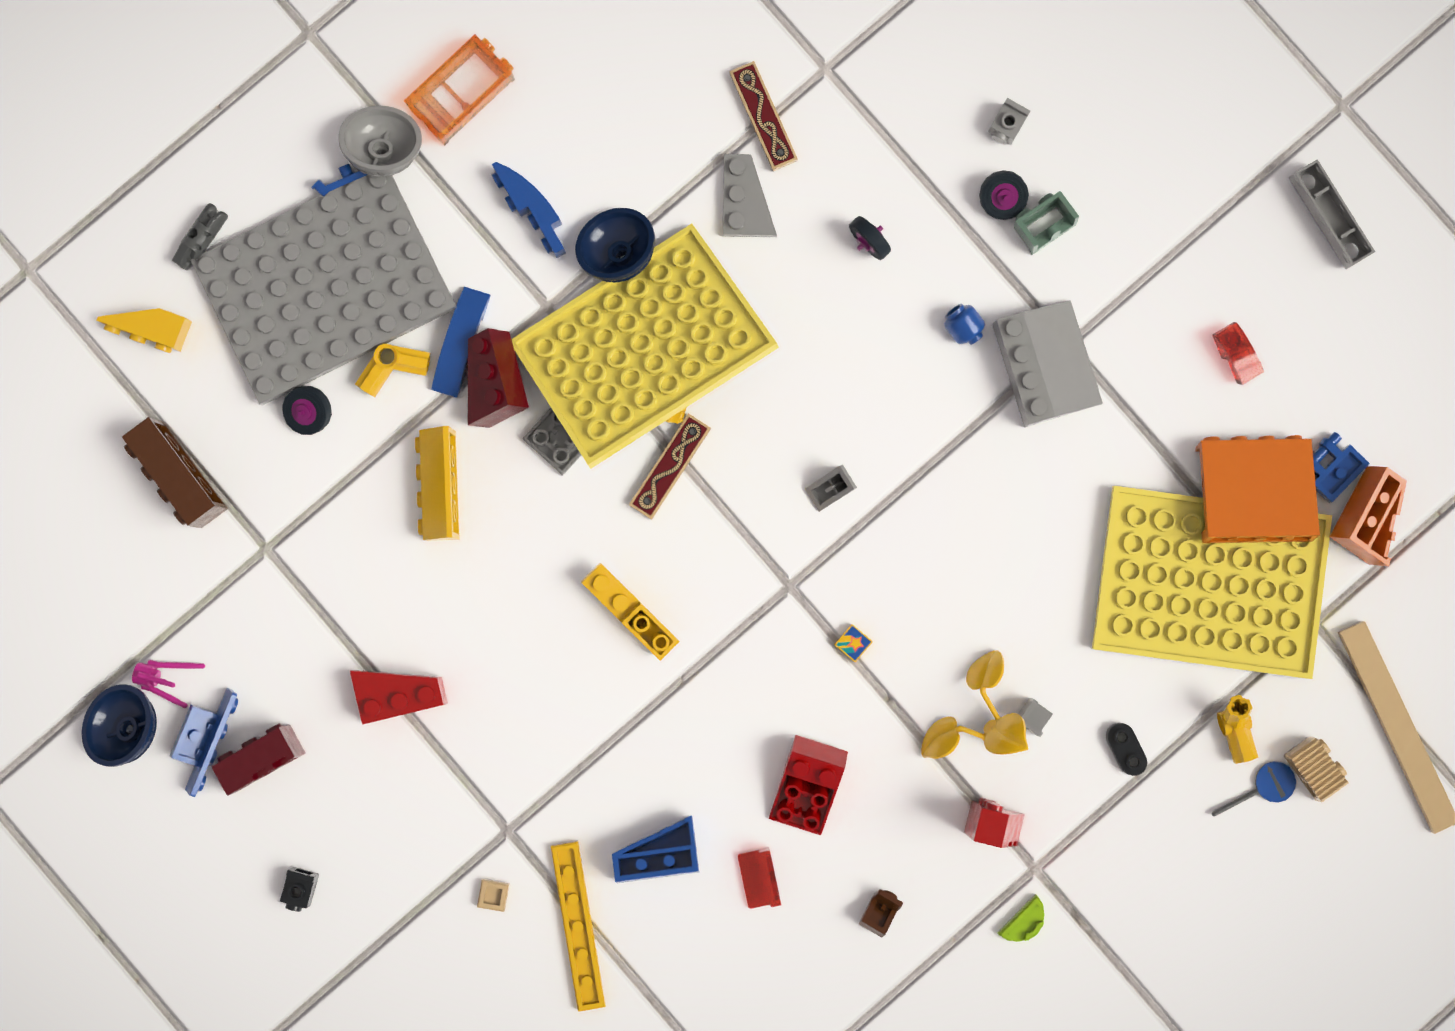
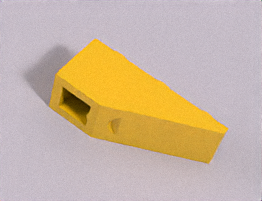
M160 308L98 316L96 320L105 324L103 329L117 335L121 331L130 333L129 339L145 344L146 340L155 342L154 348L167 353H171L172 349L181 352L192 323L191 320Z

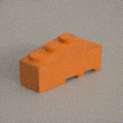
M1367 466L1329 537L1367 564L1389 567L1391 560L1388 557L1390 543L1395 541L1396 532H1393L1396 515H1400L1407 481L1388 467Z

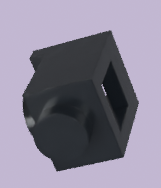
M291 867L286 873L287 876L280 902L286 903L285 908L288 910L301 912L302 908L307 909L311 906L320 874ZM294 887L300 888L301 895L299 897L293 895L292 890Z

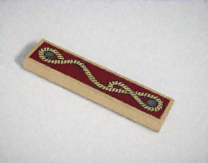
M755 61L729 71L772 171L774 172L797 162L796 153Z
M688 413L629 503V506L652 520L705 440L711 427Z

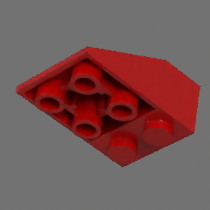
M795 735L769 819L821 835L846 767L848 751Z

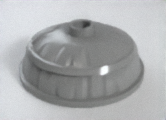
M369 106L355 111L345 119L339 130L338 141L342 154L358 171L370 176L387 177L398 174L411 165L421 149L422 135L416 121L404 111L389 106Z

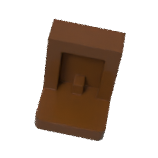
M879 889L871 897L858 924L883 938L897 911L901 909L903 902L893 892Z

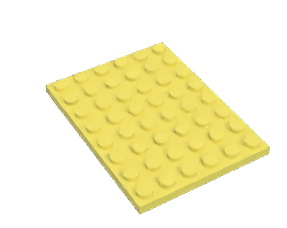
M692 223L655 246L650 262L635 277L622 282L601 281L511 339L514 351L590 469L779 348L775 339Z
M1112 486L1092 649L1313 679L1333 515L1318 513L1320 536L1313 542L1202 543L1201 533L1205 529L1202 497Z

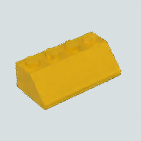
M450 426L419 430V437H415L416 453H420V464H416L417 481L421 480V491L417 492V506L422 508V519H418V534L423 535V540L425 541L460 540L456 431Z

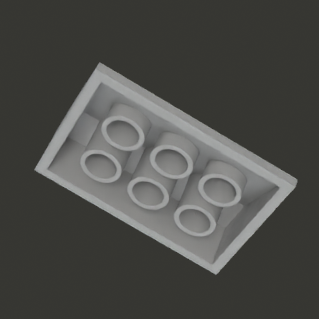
M1071 300L996 319L992 324L1024 428L1103 404Z

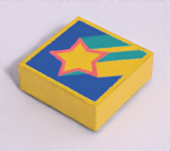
M851 624L834 645L852 661L856 662L873 641Z

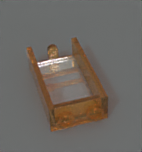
M476 34L404 100L407 108L444 146L502 90L515 81L512 73L514 70L513 66L504 57L499 59L493 53L496 50L485 37L481 40Z

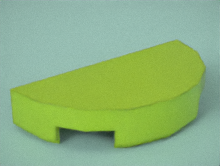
M1035 894L997 934L1007 941L1015 942L1029 941L1035 937L1044 925L1045 916L1044 905L1038 895Z

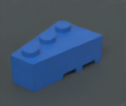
M692 815L613 853L615 882L618 884L700 873Z

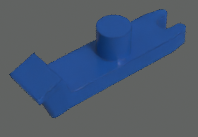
M348 163L338 168L342 179L328 185L319 179L311 188L325 196L328 192L362 178L367 174L360 171L354 173Z

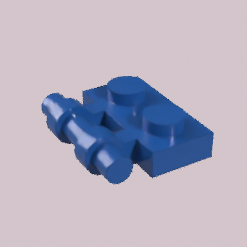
M1333 432L1328 438L1324 437L1319 443L1320 447L1313 453L1314 473L1317 476L1315 478L1316 491L1329 503H1332L1370 464L1351 444L1341 451L1336 446L1342 440V437L1337 432ZM1329 454L1334 459L1324 468L1319 462Z

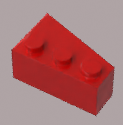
M350 670L362 725L448 704L442 677Z
M980 797L979 802L971 801L964 833L975 842L998 848L1017 846L1025 814L1004 809V806L996 803V801Z

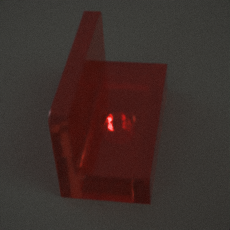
M770 848L738 854L748 908L752 909L770 905V907L781 906Z

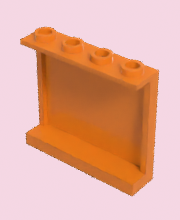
M1291 435L1285 437V439H1275L1274 436H1261L1258 440H1247L1246 436H1236L1230 440H1220V437L1211 436L1204 438L1196 446L1195 452H1200L1205 529L1201 533L1202 543L1313 542L1320 536L1312 439H1302L1300 435Z

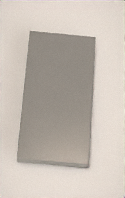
M552 408L522 438L562 476L582 456Z

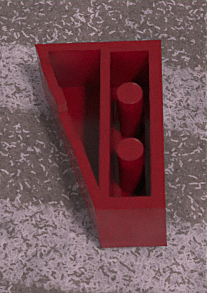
M487 328L468 338V426L490 428L528 409L529 405L510 332Z
M279 723L265 731L266 735L258 740L256 737H253L242 743V749L233 754L232 750L217 757L218 763L213 765L212 769L227 796L242 790L306 754L291 725L281 726Z

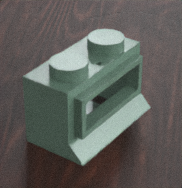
M1061 190L1054 195L1048 193L1038 201V206L1032 210L1026 208L1016 216L1017 220L1015 221L1014 229L1029 248L1031 255L1077 225L1080 216ZM1057 208L1063 218L1034 237L1027 227Z

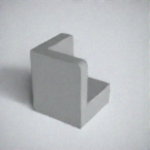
M1029 698L1018 713L1024 719L1026 729L1038 737L1044 734L1042 730L1053 715L1052 712L1040 705L1034 698Z

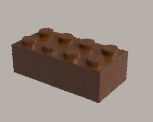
M147 417L122 436L126 443L124 445L126 452L133 459L137 458L143 465L140 468L141 472L149 481L154 480L159 487L157 490L158 495L165 503L170 502L176 510L173 514L183 526L187 524V526L202 529L228 509L164 422Z

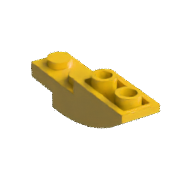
M601 563L581 581L660 661L680 642Z

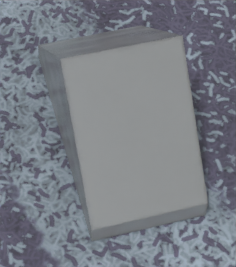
M842 464L805 488L820 512L856 490L857 486Z

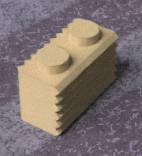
M1308 737L1283 756L1315 801L1322 803L1349 784L1345 778L1347 772L1338 761L1335 763L1332 761V758L1329 756L1331 750L1321 738L1318 740L1315 737Z

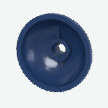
M613 208L603 211L590 219L580 231L575 245L577 261L588 275L602 281L622 282L629 280L642 272L652 258L655 246L654 228L648 218L637 210Z
M127 684L114 685L101 692L87 709L82 724V743L90 759L102 766L118 767L131 763L141 757L152 744L156 734L157 717L152 703L144 692Z

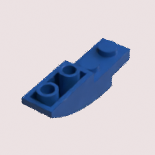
M498 162L493 163L492 166L495 172L491 175L498 188L500 189L504 186L508 196L504 199L511 211L517 210L521 217L531 212L527 217L534 230L540 228L544 238L541 239V242L547 253L553 252L556 258L566 254L563 245L554 231L555 228L562 225V222L543 194L532 183L511 168Z

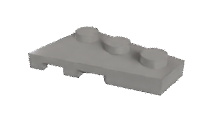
M724 154L723 237L777 238L752 155Z

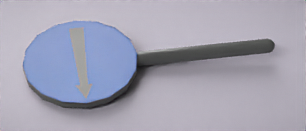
M1272 761L1264 764L1256 774V789L1211 813L1212 816L1215 817L1257 794H1260L1262 798L1269 802L1279 803L1286 801L1292 796L1296 787L1294 772L1288 765L1282 762Z

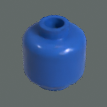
M960 303L945 315L944 327L956 343H969L972 345L983 337L982 330L985 327V321L972 305Z

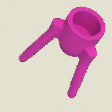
M149 660L147 664L142 662L136 664L132 674V682L134 684L141 685V689L150 691L182 708H187V703L154 687L157 684L171 688L175 687L174 682L160 678L161 671L157 670V668H205L204 663L157 662Z

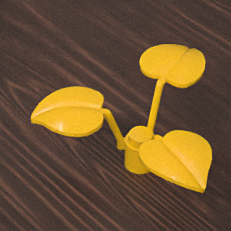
M999 650L991 651L978 658L970 666L966 675L968 687L972 690L980 689V694L995 720H989L984 725L983 734L964 726H957L956 719L951 716L937 720L931 725L924 736L921 748L923 758L939 759L951 754L959 743V732H965L981 738L984 741L986 750L992 754H1013L1029 749L1024 719L1017 713H1010L1000 717L986 694V688L997 686L1004 673V658Z

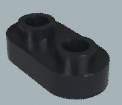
M1124 723L1112 724L1106 731V741L1119 768L1125 774L1131 776L1140 775L1147 767V757L1133 729ZM1120 732H1124L1126 735V739L1123 742L1117 740V735ZM1132 757L1138 759V764L1135 767H1131L1129 764Z

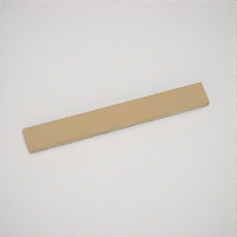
M1361 621L1337 632L1431 832L1436 834L1454 826V808L1366 622Z

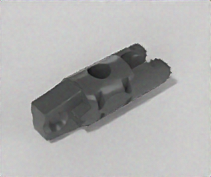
M212 203L207 204L181 240L172 261L181 268L188 270L192 266L190 260H198L227 221L228 214L222 211L219 212Z

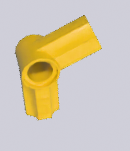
M382 344L375 349L373 357L355 385L376 397L393 370L427 376L431 353L391 344ZM385 349H391L394 352V360L390 364H384L381 360V353Z
M1241 695L1231 697L1226 709L1217 712L1220 730L1227 738L1228 747L1235 764L1259 758L1250 730L1252 728L1250 714L1253 707L1250 700L1243 698Z

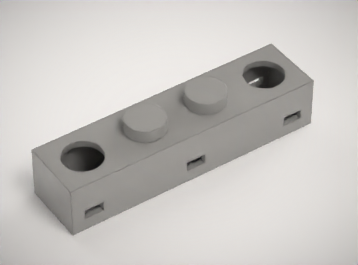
M1318 159L1289 177L1345 269L1352 267L1376 252ZM1309 174L1314 177L1315 186L1312 189H1307L1301 179L1302 175ZM1348 243L1355 244L1358 248V255L1354 259L1350 258L1344 248Z

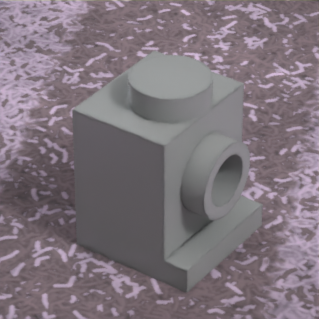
M1007 97L988 132L992 134L991 137L998 143L1012 145L1031 110ZM1007 118L1013 121L1014 124L1008 126L1005 124L1004 119Z

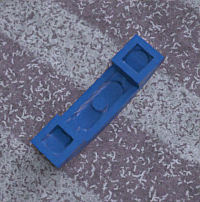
M464 286L443 342L432 383V391L458 398L466 375L468 338L477 334L480 322L483 321L491 297L490 294Z

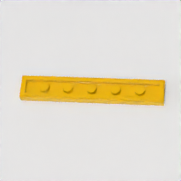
M579 841L552 845L551 852L577 1009L580 1012L606 1007Z

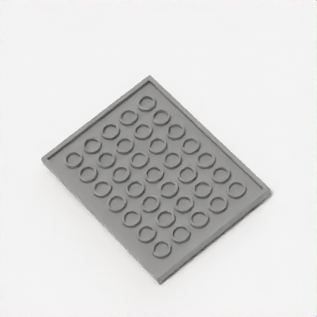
M366 175L328 192L325 196L319 195L203 253L198 260H190L261 406L457 308L393 175L387 177Z

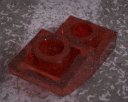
M1232 322L1212 334L1221 359L1228 360L1237 384L1244 385L1265 372L1252 344L1237 322Z

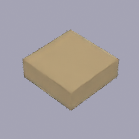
M482 879L477 908L505 912L510 883Z

